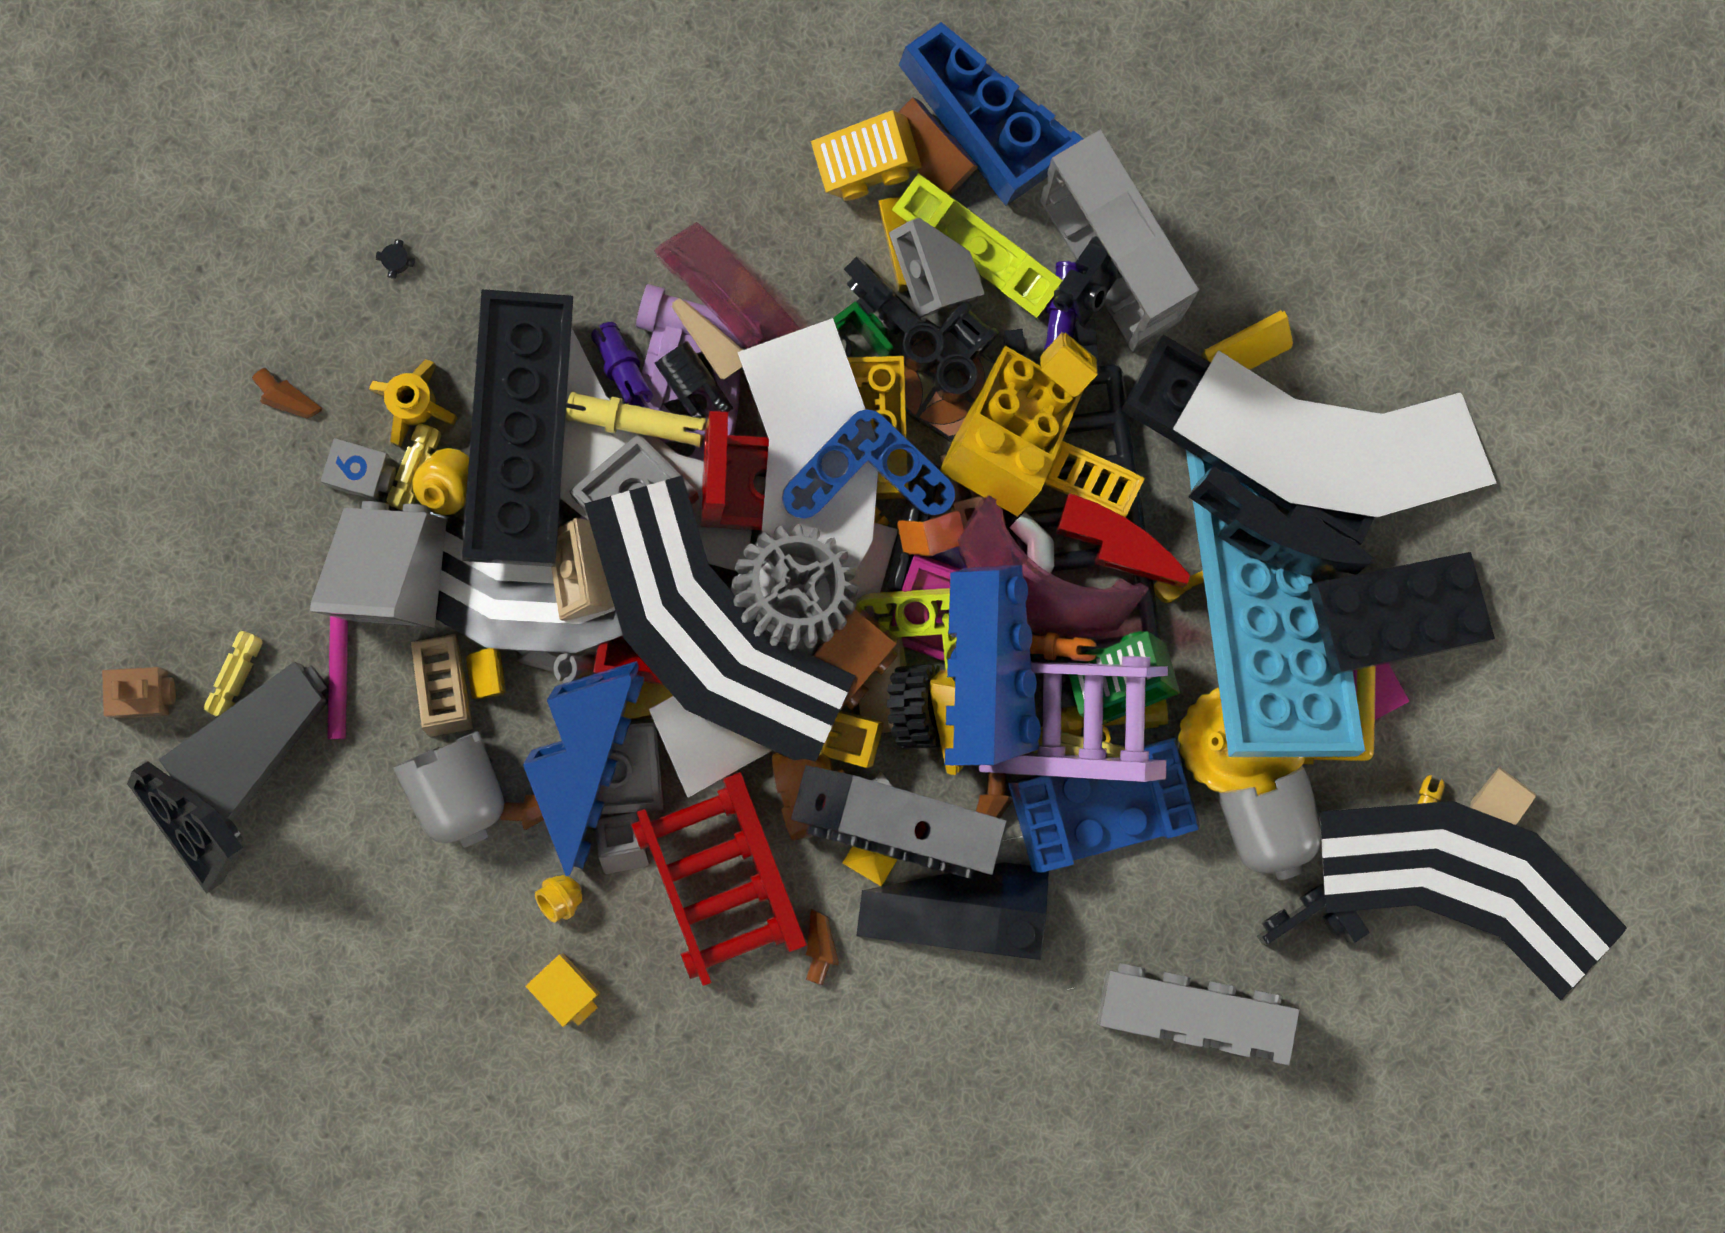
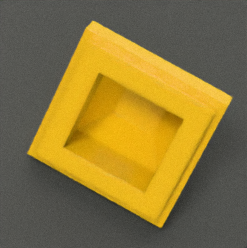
M852 847L843 864L882 887L898 859Z

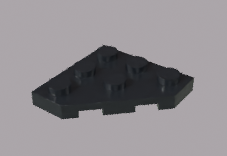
M149 761L134 769L127 782L129 788L207 894L218 887L224 881L243 849V846L240 844L242 836L238 828L230 819L225 818L223 820L216 809Z

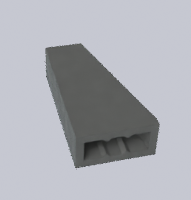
M293 662L161 757L159 761L171 778L216 809L223 820L228 818L234 823L328 703L327 698L322 693L328 686L312 665L305 669L302 664Z

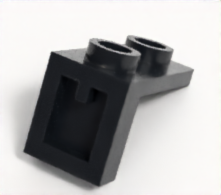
M1322 883L1301 896L1300 900L1304 905L1291 914L1282 909L1263 921L1262 925L1265 931L1257 935L1261 944L1267 945L1322 908L1326 909L1324 884ZM1356 911L1327 913L1323 916L1325 924L1337 940L1344 936L1347 942L1356 943L1370 933Z

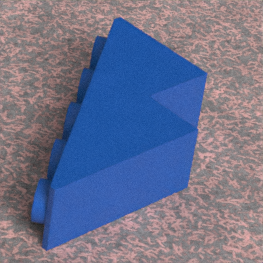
M637 661L555 686L547 699V703L562 741L531 750L523 763L566 876L571 874L574 867L584 868L592 843L584 841L588 826L597 827L605 802L597 800L601 785L610 786L618 761L610 758L614 744L623 745L630 726L631 719L623 717L627 703L629 701L636 704L644 682V677L637 675L639 669Z

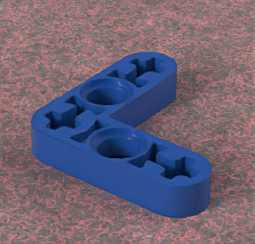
M868 409L858 411L852 415L787 483L782 493L783 507L790 515L802 519L813 517L868 461L907 500L924 514L938 515L950 509L955 498L954 486L950 480L881 414ZM860 419L866 423L873 419L878 424L874 429L878 437L874 442L870 439H865L855 448L863 452V456L856 460L852 451L845 445L838 443V439L844 434L847 441L850 442L859 432L858 427L855 425L856 422ZM896 449H903L912 456V469L904 476L894 475L887 466L889 454ZM829 451H839L847 458L848 467L845 474L841 477H829L822 470V459ZM922 465L929 473L921 478L930 486L940 483L944 487L940 494L944 499L941 505L935 502L928 506L925 505L922 500L925 498L926 493L919 485L914 484L911 492L904 486L905 483L917 476ZM813 468L818 478L831 485L832 488L825 494L821 486L818 487L811 495V500L815 503L811 509L802 506L797 510L792 506L795 496L791 491L796 486L803 490L814 481L806 476V473Z

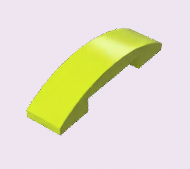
M919 173L892 209V211L907 222L921 218L969 250L980 275L1036 318L1052 299L1054 291L1063 281L1027 252Z

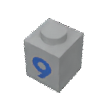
M334 438L320 482L329 488L380 502L383 492L390 493L396 476V467L391 466L393 459L387 453Z

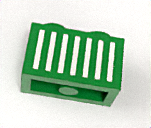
M1148 631L1133 632L1124 636L1120 643L1111 647L1085 652L1084 654L1096 655L1092 661L1073 662L1122 665V656L1150 657V666H1168V676L1145 677V707L1180 693L1167 644ZM1069 674L1079 715L1084 717L1085 675ZM1103 676L1102 725L1126 716V676Z

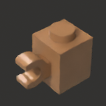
M159 667L102 670L105 717L116 719L169 715V705L175 704L176 688L173 677H168L167 670Z

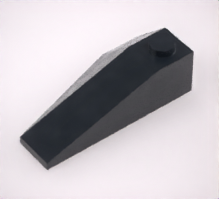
M1002 862L995 864L992 875L974 870L972 879L947 873L862 890L856 936L1041 960L1047 914L1049 871L1042 873L1032 872L1030 865Z

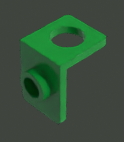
M856 301L833 318L837 331L851 322L879 357L891 356L894 348L885 337L887 335L885 326L876 315L868 316L857 305Z

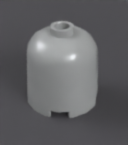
M479 731L458 738L456 742L440 749L439 747L434 748L393 767L421 828L427 837L435 842L450 843L460 840L463 848L473 845L489 837L486 828L496 823L503 813L505 803L503 793Z
M1302 766L1298 770L1275 780L1277 789L1257 795L1255 787L1219 792V802L1242 863L1255 872L1262 874L1276 873L1278 880L1302 874L1304 872L1302 864L1314 859L1322 846L1320 818L1309 776Z

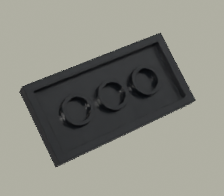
M1471 552L1317 582L1308 586L1332 676L1486 643L1495 639Z

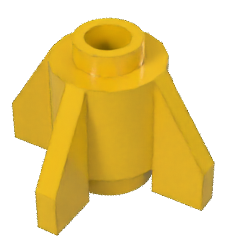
M425 359L413 373H402L393 377L388 383L372 381L369 387L371 392L384 397L387 409L394 415L390 442L396 446H402L409 425L422 424L431 416L455 425L458 418L455 414L436 404L433 390L428 386L436 364L430 360ZM413 392L415 393L414 399L410 403H402V398L405 395L411 396Z

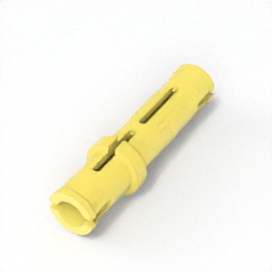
M573 391L569 395V404L586 407V410L566 408V421L605 427V432L616 433L618 429L695 445L699 448L702 446L704 436L686 432V428L705 431L706 418H696L624 404L622 398L613 396L609 401L577 394V392Z

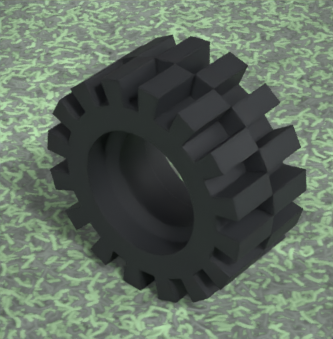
M934 664L896 667L894 669L895 673H892L890 676L892 684H888L887 692L890 694V699H887V708H890L891 714L888 715L889 724L893 723L891 733L893 737H896V744L903 749L940 747L941 743L930 693V681L940 671V667Z

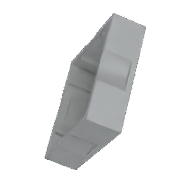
M1100 129L1052 157L1047 173L1048 184L1043 187L1040 202L1076 261L1092 237L1097 236L1122 275V278H1117L1108 291L1103 305L1131 351L1134 352L1178 326L1199 289Z

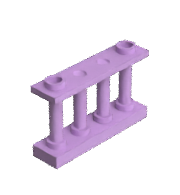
M1122 656V665L1031 661L1032 671L1034 673H1043L1042 745L1039 746L1037 753L1029 752L995 765H979V772L1140 782L1166 779V760L1149 759V751L1144 750L1145 677L1168 676V666H1150V657ZM1062 674L1085 675L1083 748H1079V755H1066L1065 746H1061ZM1103 676H1126L1125 750H1121L1120 758L1107 757V749L1102 748Z

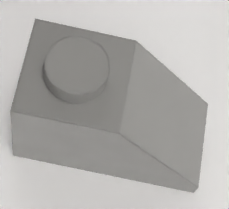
M921 218L913 219L889 232L918 318L959 307L966 300L970 302L985 295L981 285L980 273L975 267L970 251Z

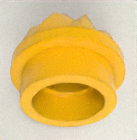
M566 875L545 879L542 882V888L535 892V899L540 910L554 923L562 918L568 920L573 917L578 906L583 901L579 883Z

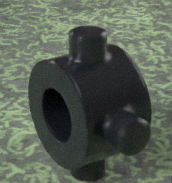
M395 239L394 244H390L382 252L377 251L376 260L382 262L388 271L387 277L391 279H396L397 274L404 272L408 266L414 267L415 258L409 257V254L403 248L404 241Z

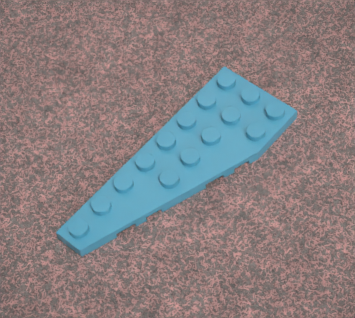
M1186 450L1192 491L1196 483L1213 465ZM1240 482L1242 486L1253 492L1258 497L1269 500L1268 498L1264 497L1263 495L1259 494L1258 492L1254 491L1253 489L1249 488L1248 486ZM1193 501L1229 757L1359 756L1365 751L1353 671L1332 676L1308 588L1313 583L1311 577L1286 571L1262 562L1222 540L1218 535L1225 522Z

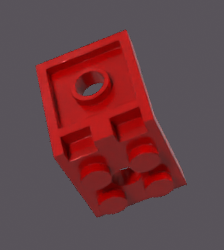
M709 411L703 445L704 464L700 527L762 530L765 495L755 489L753 480L757 475L767 473L769 438L728 435V412Z

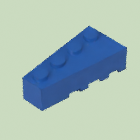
M940 22L905 46L899 66L950 134L957 139L976 163L978 171L1003 204L1007 206L1048 177L1047 173L1052 157L1084 138L1074 130L1072 132L1067 130L1054 119L1056 115L1042 104L1038 106L1019 90L1020 86L1007 75L1005 77L1000 75L986 63L987 59Z
M1022 565L971 567L950 572L949 634L957 639L956 648L952 651L950 659H948L947 677L953 678L955 681V706H946V725L954 726L953 748H945V765H995L1039 749L1038 741L1041 734V726L1035 711L1034 694L1037 683L1031 668L1030 647L1032 644V631L1027 624L1025 602L1028 596V586L1023 578Z

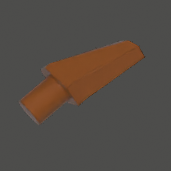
M266 367L253 375L252 380L264 393L260 400L262 404L307 419L322 411L320 406L292 386L287 380L278 383Z
M989 772L987 795H979L976 812L1000 818L1013 801L1012 796H1006L1007 773Z
M525 795L524 803L505 802L503 813L500 816L501 820L522 821L524 830L544 820L535 795Z
M811 909L808 944L805 955L813 959L806 980L823 985L830 964L838 966L839 961L828 916Z

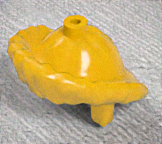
M1219 687L1213 689L1210 694H1202L1195 704L1190 705L1187 715L1180 722L1181 731L1178 735L1180 742L1179 753L1185 760V767L1193 773L1194 778L1199 783L1206 784L1214 792L1221 793L1255 787L1257 795L1275 790L1277 789L1275 780L1298 770L1305 761V757H1229Z

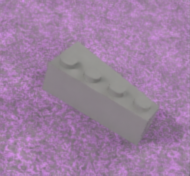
M1119 963L1117 972L1106 970L1097 1025L1160 1039H1173L1176 1042L1198 1047L1217 1048L1221 1051L1246 1057L1257 1056L1267 1058L1275 1063L1290 1064L1300 1009L1280 1005L1281 995L1255 990L1253 999L1235 996L1236 986L1209 981L1208 990L1190 987L1191 977L1164 972L1163 981L1145 977L1146 968Z

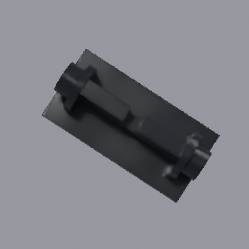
M1097 236L1091 238L1075 262L1076 267L1086 271V274L1070 269L1054 291L1055 299L1053 304L1055 307L1063 312H1068L1070 308L1076 310L1079 323L1083 327L1092 314L1102 308L1106 295L1117 278H1122V275Z

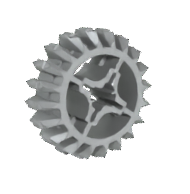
M800 524L794 526L791 536H789L781 525L776 527L773 538L763 532L757 539L758 546L751 543L746 546L744 554L747 559H738L735 570L741 575L734 577L732 588L741 591L735 596L734 605L749 607L741 617L742 622L749 623L753 620L758 622L754 630L755 637L763 635L764 631L768 630L773 633L770 638L772 646H776L781 637H786L790 650L796 649L800 638H802L808 648H813L817 643V636L827 642L834 635L833 628L842 630L845 627L847 620L844 615L852 614L856 607L850 599L856 597L858 586L849 582L854 579L856 568L842 567L849 555L848 551L837 554L833 553L832 550L836 544L835 538H830L823 544L818 541L820 537L819 528L813 529L810 536L806 537L803 536V528ZM791 556L806 559L812 564L801 565L796 563ZM768 563L773 570L771 576L776 586L772 588L769 595L764 597L760 587L759 575L761 568ZM826 577L830 588L829 607L822 611L818 605L820 598L815 591V587L818 586L821 579ZM788 583L792 586L806 583L802 592L798 588L788 589L784 592ZM790 609L800 618L788 617L777 610Z

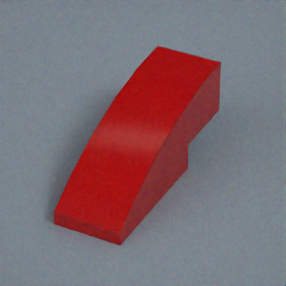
M1071 493L1067 495L1056 534L1099 546L1095 564L1182 589L1188 584L1189 573L1149 533L1124 516L1096 502Z

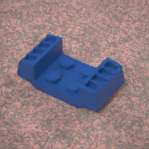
M1176 737L1144 746V750L1149 751V759L1166 760V779L1140 782L1035 775L1008 783L1032 872L1042 873L1073 865L1074 860L1162 836L1168 839L1199 830L1200 824Z

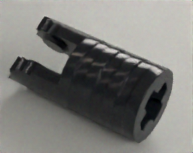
M685 341L654 363L691 417L706 418L707 425L708 416L692 395L701 386L717 410L730 412L734 409L688 341Z

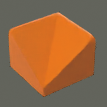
M956 510L924 522L899 520L897 522L903 552H907V554L933 556L962 545L966 541L961 515Z

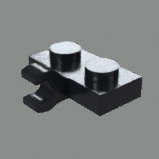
M856 256L844 268L851 277L846 284L859 297L856 301L857 305L868 316H871L881 308L883 311L878 317L894 334L897 335L901 330L906 333L913 325L924 323L863 259Z

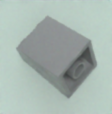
M362 501L361 509L344 508L311 600L310 611L351 622L435 628L447 519L430 514V507L419 504H403V511H390L389 504L373 501Z

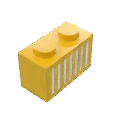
M894 110L811 141L825 192L842 197L844 201L861 198L869 193L868 187L882 182L885 186L904 182L910 178L909 172L922 168L907 116Z

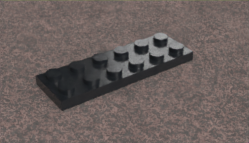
M481 290L462 561L556 567L573 314V296Z
M1163 334L1152 349L1120 411L1219 470L1232 474L1239 482L1289 512L1299 505L1303 509L1317 514L1326 525L1342 536L1349 537L1361 545L1375 517L1289 503L1173 430L1211 362Z

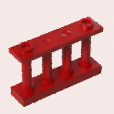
M741 772L722 778L725 788L717 791L718 796L653 821L649 820L646 809H642L636 812L639 821L631 824L640 849L649 847L688 947V951L681 953V957L689 978L693 979L699 976L702 986L712 983L706 968L769 943L775 942L776 946L784 943L789 952L807 946ZM725 813L726 816L735 814L741 831L734 833V839L666 864L657 838ZM742 856L743 860L749 857L752 858L758 874L750 877L751 882L683 908L673 883L674 881ZM758 899L759 902L768 900L774 917L766 920L767 925L699 951L690 927L691 924Z

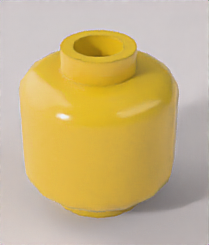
M452 448L437 450L416 470L413 477V491L417 500L422 505L430 507L431 512L434 514L445 516L455 514L466 505L469 456L460 450Z

